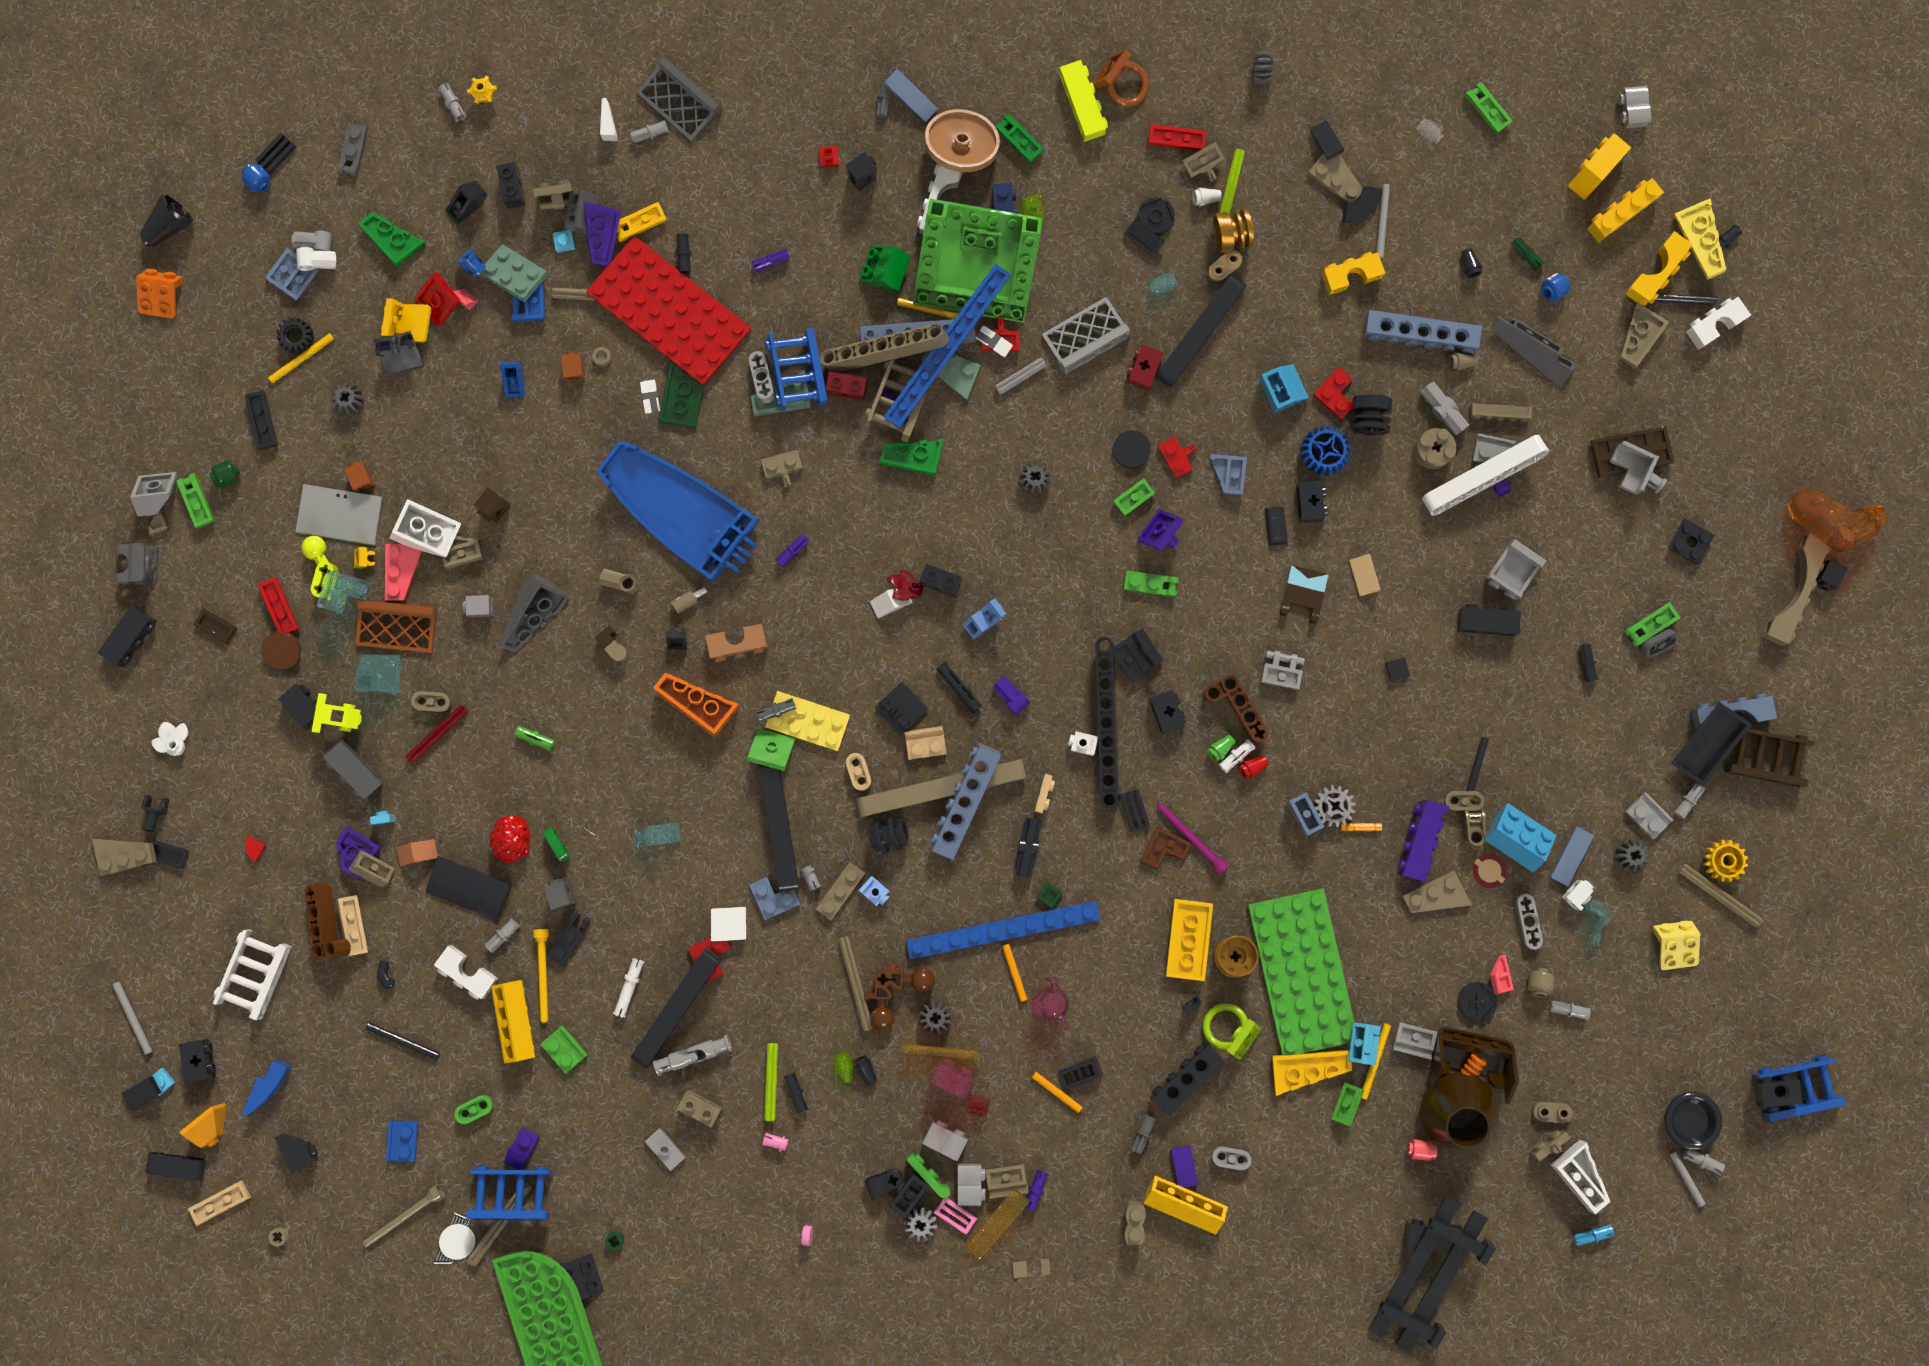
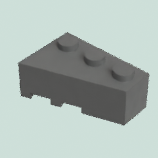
M342 736L325 751L323 756L325 760L323 762L329 769L332 770L334 768L339 773L337 775L343 783L347 782L352 787L351 791L357 797L361 796L365 799L382 784L383 780L367 762H364L357 755V750L355 748L352 749L345 742L347 739Z

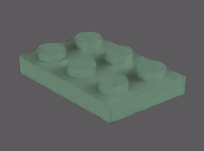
M503 244L485 263L486 267L480 273L481 276L523 302H526L548 276L546 270Z

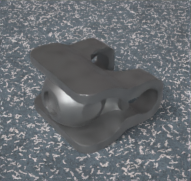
M142 543L115 546V554L126 556L128 559L127 569L115 575V583L145 585L157 582L158 549L156 547L145 546Z

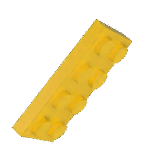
M1174 899L1166 977L1205 981L1213 911L1212 903Z

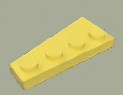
M1711 199L1677 212L1674 215L1685 239L1693 244L1691 250L1707 280L1726 271L1722 248L1719 243L1718 230H1716L1715 217L1711 208Z

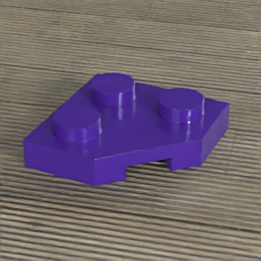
M346 826L336 842L340 853L342 870L358 880L362 877L349 871V868L360 850L375 857L381 848L380 845L349 826Z

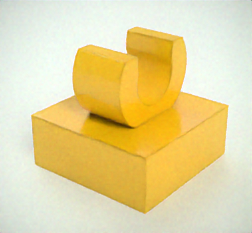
M365 547L355 549L354 569H363L367 566L375 565V562H369L367 559L368 556L375 555V552H367Z

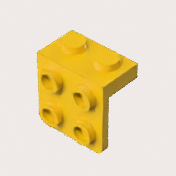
M387 298L381 336L388 337L411 331L415 342H426L431 307L429 305L402 304L395 299Z

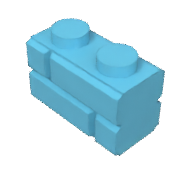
M1353 1022L1348 1061L1376 1065L1381 1026Z

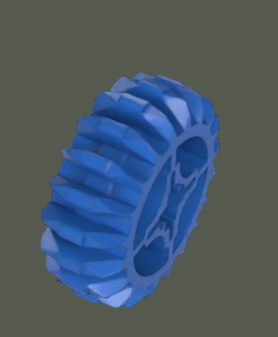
M1324 425L1320 426V430L1314 427L1313 432L1309 431L1307 433L1308 437L1303 438L1302 441L1305 444H1301L1300 448L1305 451H1302L1300 456H1306L1302 462H1309L1310 464L1306 468L1310 469L1313 466L1314 474L1318 470H1320V476H1323L1325 471L1327 476H1331L1332 471L1338 474L1339 469L1343 470L1345 468L1344 464L1349 463V459L1346 457H1351L1352 453L1347 450H1350L1352 446L1346 445V443L1350 439H1343L1345 432L1338 434V427L1334 431H1332V425H1329L1327 430ZM1318 437H1330L1324 443L1314 441ZM1335 441L1338 443L1340 447V454L1338 453L1339 451H1337L1334 448ZM1328 444H1330L1328 447V451L1330 452H1328L1324 455V457H1322L1324 454V450L1322 449H1324L1325 447H1327ZM1311 447H1313V450H1315L1318 453L1317 460L1314 458L1312 454ZM1326 458L1338 460L1334 464H1322Z

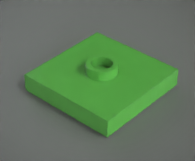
M758 728L747 761L785 771L795 738Z

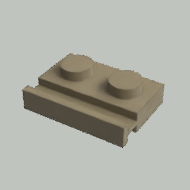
M1025 1164L985 1170L990 1199L1029 1193Z

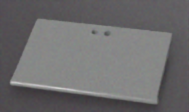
M303 484L295 533L375 546L383 497Z

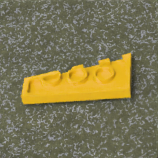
M1349 1050L1272 1056L1275 1096L1352 1071V1064L1348 1061Z

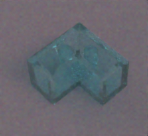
M328 570L317 607L343 614L347 597L351 596L366 601L372 582Z

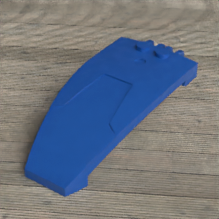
M619 440L596 470L622 504L654 537L712 582L716 581L727 566L736 573L739 572L738 567L730 562L735 557L740 563L745 564L746 560L737 554L739 551L748 558L751 556L746 549L742 548L745 542L755 549L758 546L749 539V536L759 524V520L703 481L673 464L640 449L636 445Z

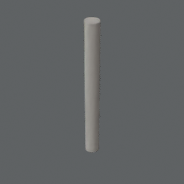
M1389 184L1382 185L1376 249L1380 259L1384 257Z
M121 983L113 984L112 986L144 1054L147 1055L153 1052Z

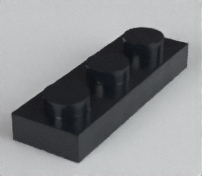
M261 390L244 395L257 449L261 451L278 446L265 391Z

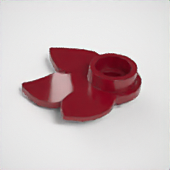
M901 570L899 575L893 574L887 578V581L896 588L892 595V598L896 600L908 601L910 598L915 599L923 593V586L907 571Z

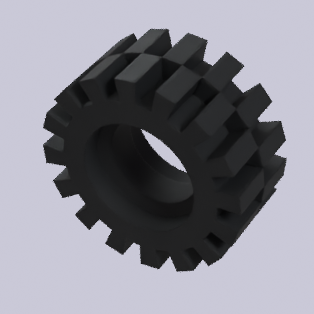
M292 317L288 318L289 321L283 320L284 324L278 325L280 330L276 329L278 334L276 339L279 341V345L289 353L293 352L295 354L303 353L304 349L310 348L308 346L313 344L311 340L314 339L312 334L314 332L310 326L302 319L300 320L296 317L295 319ZM294 329H298L302 333L301 339L295 343L290 342L289 333Z

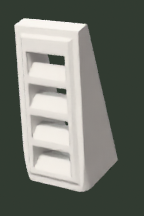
M603 98L601 104L600 135L603 141H618L607 98Z

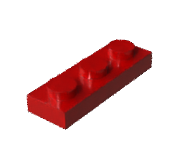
M1151 124L1148 145L1200 151L1205 148L1206 131Z
M273 577L258 584L277 630L290 634L300 630L278 578Z

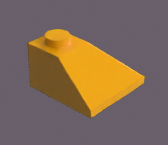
M221 1103L210 1107L181 1130V1135L200 1148L212 1147L219 1141L218 1137L223 1134L227 1105Z

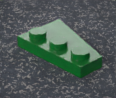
M373 212L358 223L362 231L396 267L425 245L424 240L414 237L408 231L396 227L390 221Z
M937 439V441L923 440L915 443L884 444L880 464L935 476L944 439Z

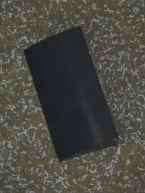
M1718 702L1671 764L1704 786L1752 724L1721 702Z
M437 856L427 884L426 893L498 921L512 884L445 857Z

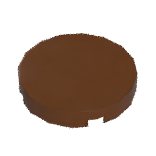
M283 631L273 632L264 639L261 645V653L264 660L276 669L290 668L300 658L301 646L299 641L290 633Z

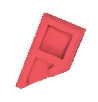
M1499 955L1490 974L1494 994L1514 990L1506 955Z

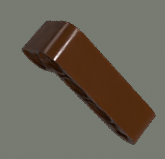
M1228 675L1204 690V699L1209 703H1215L1226 697L1252 742L1261 743L1267 739L1268 730L1237 677ZM1227 679L1233 681V689H1227L1225 687V681ZM1209 689L1217 691L1216 699L1209 697ZM1236 696L1243 698L1244 703L1242 706L1235 704L1234 699ZM1245 713H1251L1253 715V721L1251 723L1245 721ZM1258 723V725L1255 726V728H1249L1250 726ZM1256 730L1258 732L1262 731L1263 734L1261 735V739L1259 737L1256 738L1254 736V734H1256Z
M328 883L307 885L305 888V901L313 958L315 960H324L348 956L351 951L350 942L347 939H337L330 885Z

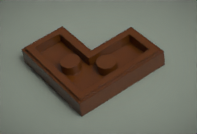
M1157 826L1140 861L1155 869L1159 868L1166 853L1184 861L1192 843Z

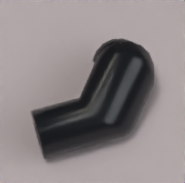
M379 961L377 979L383 988L391 989L395 986V979L389 978L387 974L389 962Z

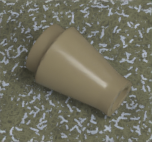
M1454 352L1448 357V367L1454 371L1477 366L1478 364L1477 355Z

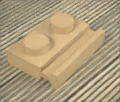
M943 726L905 731L909 760L947 754Z

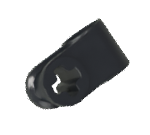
M892 1168L864 1180L871 1199H877L897 1189L901 1185L903 1175L899 1169ZM891 1175L898 1177L896 1183L893 1180L889 1181Z

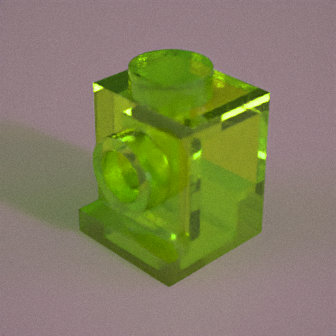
M1040 194L1021 198L1023 215L1042 218L1043 222L1045 216ZM1036 208L1037 211L1031 212L1030 209Z

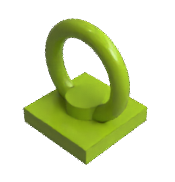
M1222 1003L1212 1007L1203 1020V1033L1206 1040L1215 1048L1227 1050L1238 1060L1242 1059L1262 1030L1251 1019H1247L1242 1009L1229 1003ZM1222 1011H1230L1236 1014L1241 1022V1026L1234 1032L1230 1042L1217 1040L1210 1030L1213 1017Z

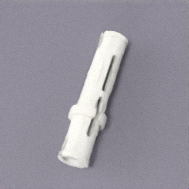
M632 958L628 974H625L624 977L626 980L618 1003L613 1012L616 1016L619 1013L620 1017L625 1018L636 983H639L640 980L638 977L644 964L642 960H639L636 967L638 960Z

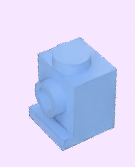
M873 876L859 890L876 906L879 903L883 905L890 897L887 895L889 890ZM877 888L879 895L874 896L872 890Z

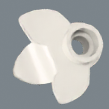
M163 722L159 727L158 734L160 737L152 740L153 748L160 753L167 752L171 756L181 755L185 750L184 741L188 736L187 726L182 723L175 728L171 723Z

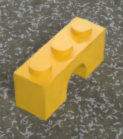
M1368 252L1361 255L1359 259L1349 258L1340 265H1336V263L1330 264L1325 267L1321 274L1327 293L1331 295L1348 288L1347 274L1349 273L1359 274L1363 283L1366 284L1382 279L1385 271L1378 252L1374 254Z

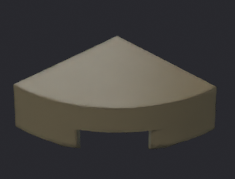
M162 511L153 516L149 526L150 536L170 529Z

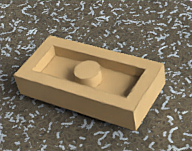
M1044 774L1034 812L1042 814L1043 810L1047 811L1050 799L1046 798L1048 791L1052 792L1055 783L1052 780V775Z

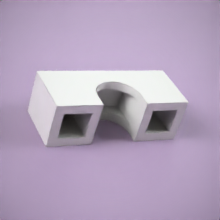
M1739 297L1731 300V298L1720 304L1722 308L1718 310L1713 308L1705 314V319L1701 321L1698 318L1689 324L1691 328L1686 333L1698 350L1720 336L1715 327L1716 321L1723 322L1730 330L1751 316Z
M452 945L447 946L434 964L438 968L437 972L445 977L450 976L454 979L453 983L456 986L468 989V994L477 1000L479 998H486L491 991V986L495 985L499 979L484 968H479L472 977L467 976L463 972L462 966L468 956Z

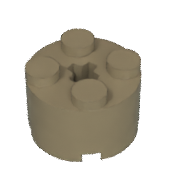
M1430 429L1416 441L1413 449L1414 458L1419 465L1427 469H1440L1455 456V440L1446 429Z

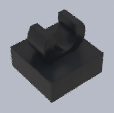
M674 627L667 631L666 641L668 649L687 650L688 643L685 628H682L681 632H675Z

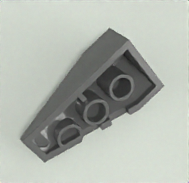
M530 573L519 592L498 645L512 652H517L532 638V633L539 626L543 628L546 625L545 621L552 614L556 616L561 611L570 595L547 579Z

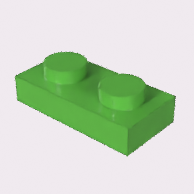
M1143 478L1116 498L1113 503L1125 517L1155 495V492Z
M1345 1082L1331 1119L1351 1127L1364 1090Z

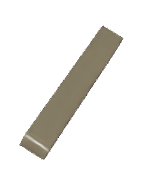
M940 324L926 325L826 350L820 355V362L829 372L839 373L942 348L947 345L949 336Z

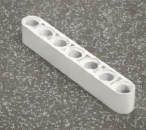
M1534 435L1428 492L1423 496L1422 501L1432 516L1438 515L1548 455L1549 449L1539 435Z

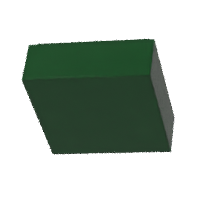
M1047 882L1036 898L1052 909L1063 893Z

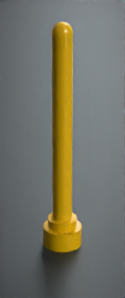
M549 929L533 930V938L538 943L540 1021L542 1023L548 1021L545 941L549 937Z

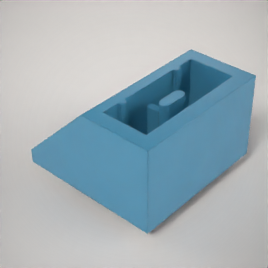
M1294 364L1275 368L1262 374L1259 378L1273 413L1309 399Z

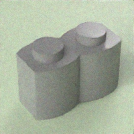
M1647 86L1624 88L1618 96V103L1622 105L1623 110L1620 114L1621 123H1624L1625 128L1647 127L1651 123V109Z
M940 1120L937 1123L932 1121L922 1144L958 1161L968 1141L965 1137L966 1133L956 1128L952 1131L947 1128L948 1124Z
M958 1164V1206H981V1201H985V1188H981V1181H985V1169H981V1164Z

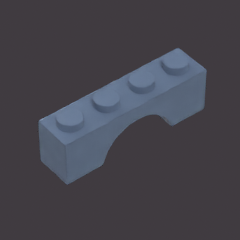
M1765 694L1753 695L1752 700L1741 697L1734 699V703L1729 704L1727 700L1718 701L1731 710L1744 714L1751 723L1777 719L1773 696L1765 697ZM1706 703L1697 705V709L1691 710L1695 732L1715 706L1709 707V704Z

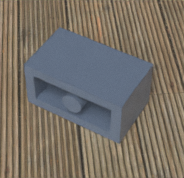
M1307 792L1286 801L1303 836H1308L1324 828Z

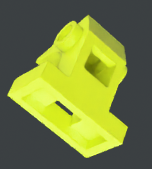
M318 693L312 732L320 733L322 724L339 726L340 731L351 732V729L358 728L361 723V710L355 709L356 705L343 704V707L325 704L327 694ZM332 710L344 711L342 723L330 721Z

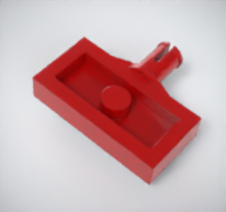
M997 318V329L992 331L1013 345L1009 351L1019 352V331L1004 329L1005 319L1001 318L1000 325V318ZM981 342V351H994Z
M1174 436L1158 445L1175 479L1193 470L1188 462L1187 455L1197 451L1194 443L1183 449Z

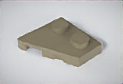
M456 536L447 557H442L444 567L450 569L482 560L483 555L478 539H465L461 536Z

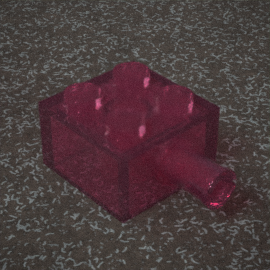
M946 1056L945 1059L940 1057L930 1077V1082L965 1100L975 1081V1075L969 1067L963 1065L961 1068L956 1065L955 1060Z

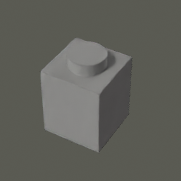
M489 595L466 596V601L463 602L464 613L468 617L493 616V597Z

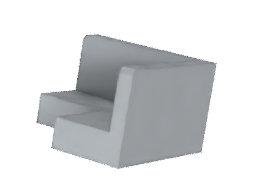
M1622 441L1616 446L1609 462L1626 470L1619 487L1637 495L1644 491L1659 457L1629 442Z

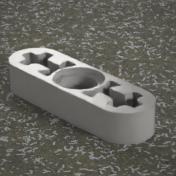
M755 351L749 356V364L756 393L761 402L769 403L775 398V392L767 359L764 353ZM760 358V368L756 364V359ZM764 373L767 375L765 380H757L759 374ZM765 386H766V389H767V391H768V393H767L768 395H767V396H764V395H763V394H764L763 387H765Z
M1520 894L1515 900L1523 943L1527 948L1536 950L1542 946L1543 938L1535 900L1529 894ZM1523 897L1529 900L1527 910H1532V913L1522 914V911H1526L1525 906L1520 904L1523 901ZM1527 916H1531L1534 920V924L1531 927H1527L1524 924V919ZM1536 929V932H1532L1533 937L1538 939V941L1535 942V946L1529 943V940L1532 937L1531 933L1526 934V930Z

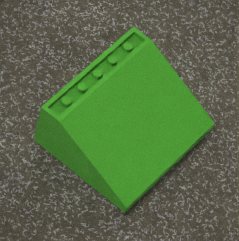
M930 199L925 220L913 304L960 312L996 263L1010 273L1011 277L982 316L1004 318L1005 320L1024 323L1040 241L1042 218Z

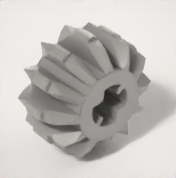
M921 1207L920 1213L914 1208V1216L909 1213L907 1217L910 1220H904V1224L909 1225L905 1228V1232L912 1231L909 1235L910 1239L917 1235V1242L920 1241V1236H923V1239L927 1241V1234L930 1236L934 1235L931 1229H937V1225L932 1223L936 1221V1217L929 1218L932 1213L931 1210L924 1214V1207ZM918 1220H920L921 1223H926L924 1224L923 1229H921L919 1226H915L917 1225Z

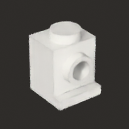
M1076 731L1074 735H1070L1068 746H1071L1070 751L1094 756L1098 736ZM1084 739L1086 746H1080L1079 741Z
M1576 880L1562 898L1575 910L1581 911L1583 909L1581 904L1584 905L1591 899L1592 896L1590 894L1593 892L1592 889L1594 887L1586 880Z

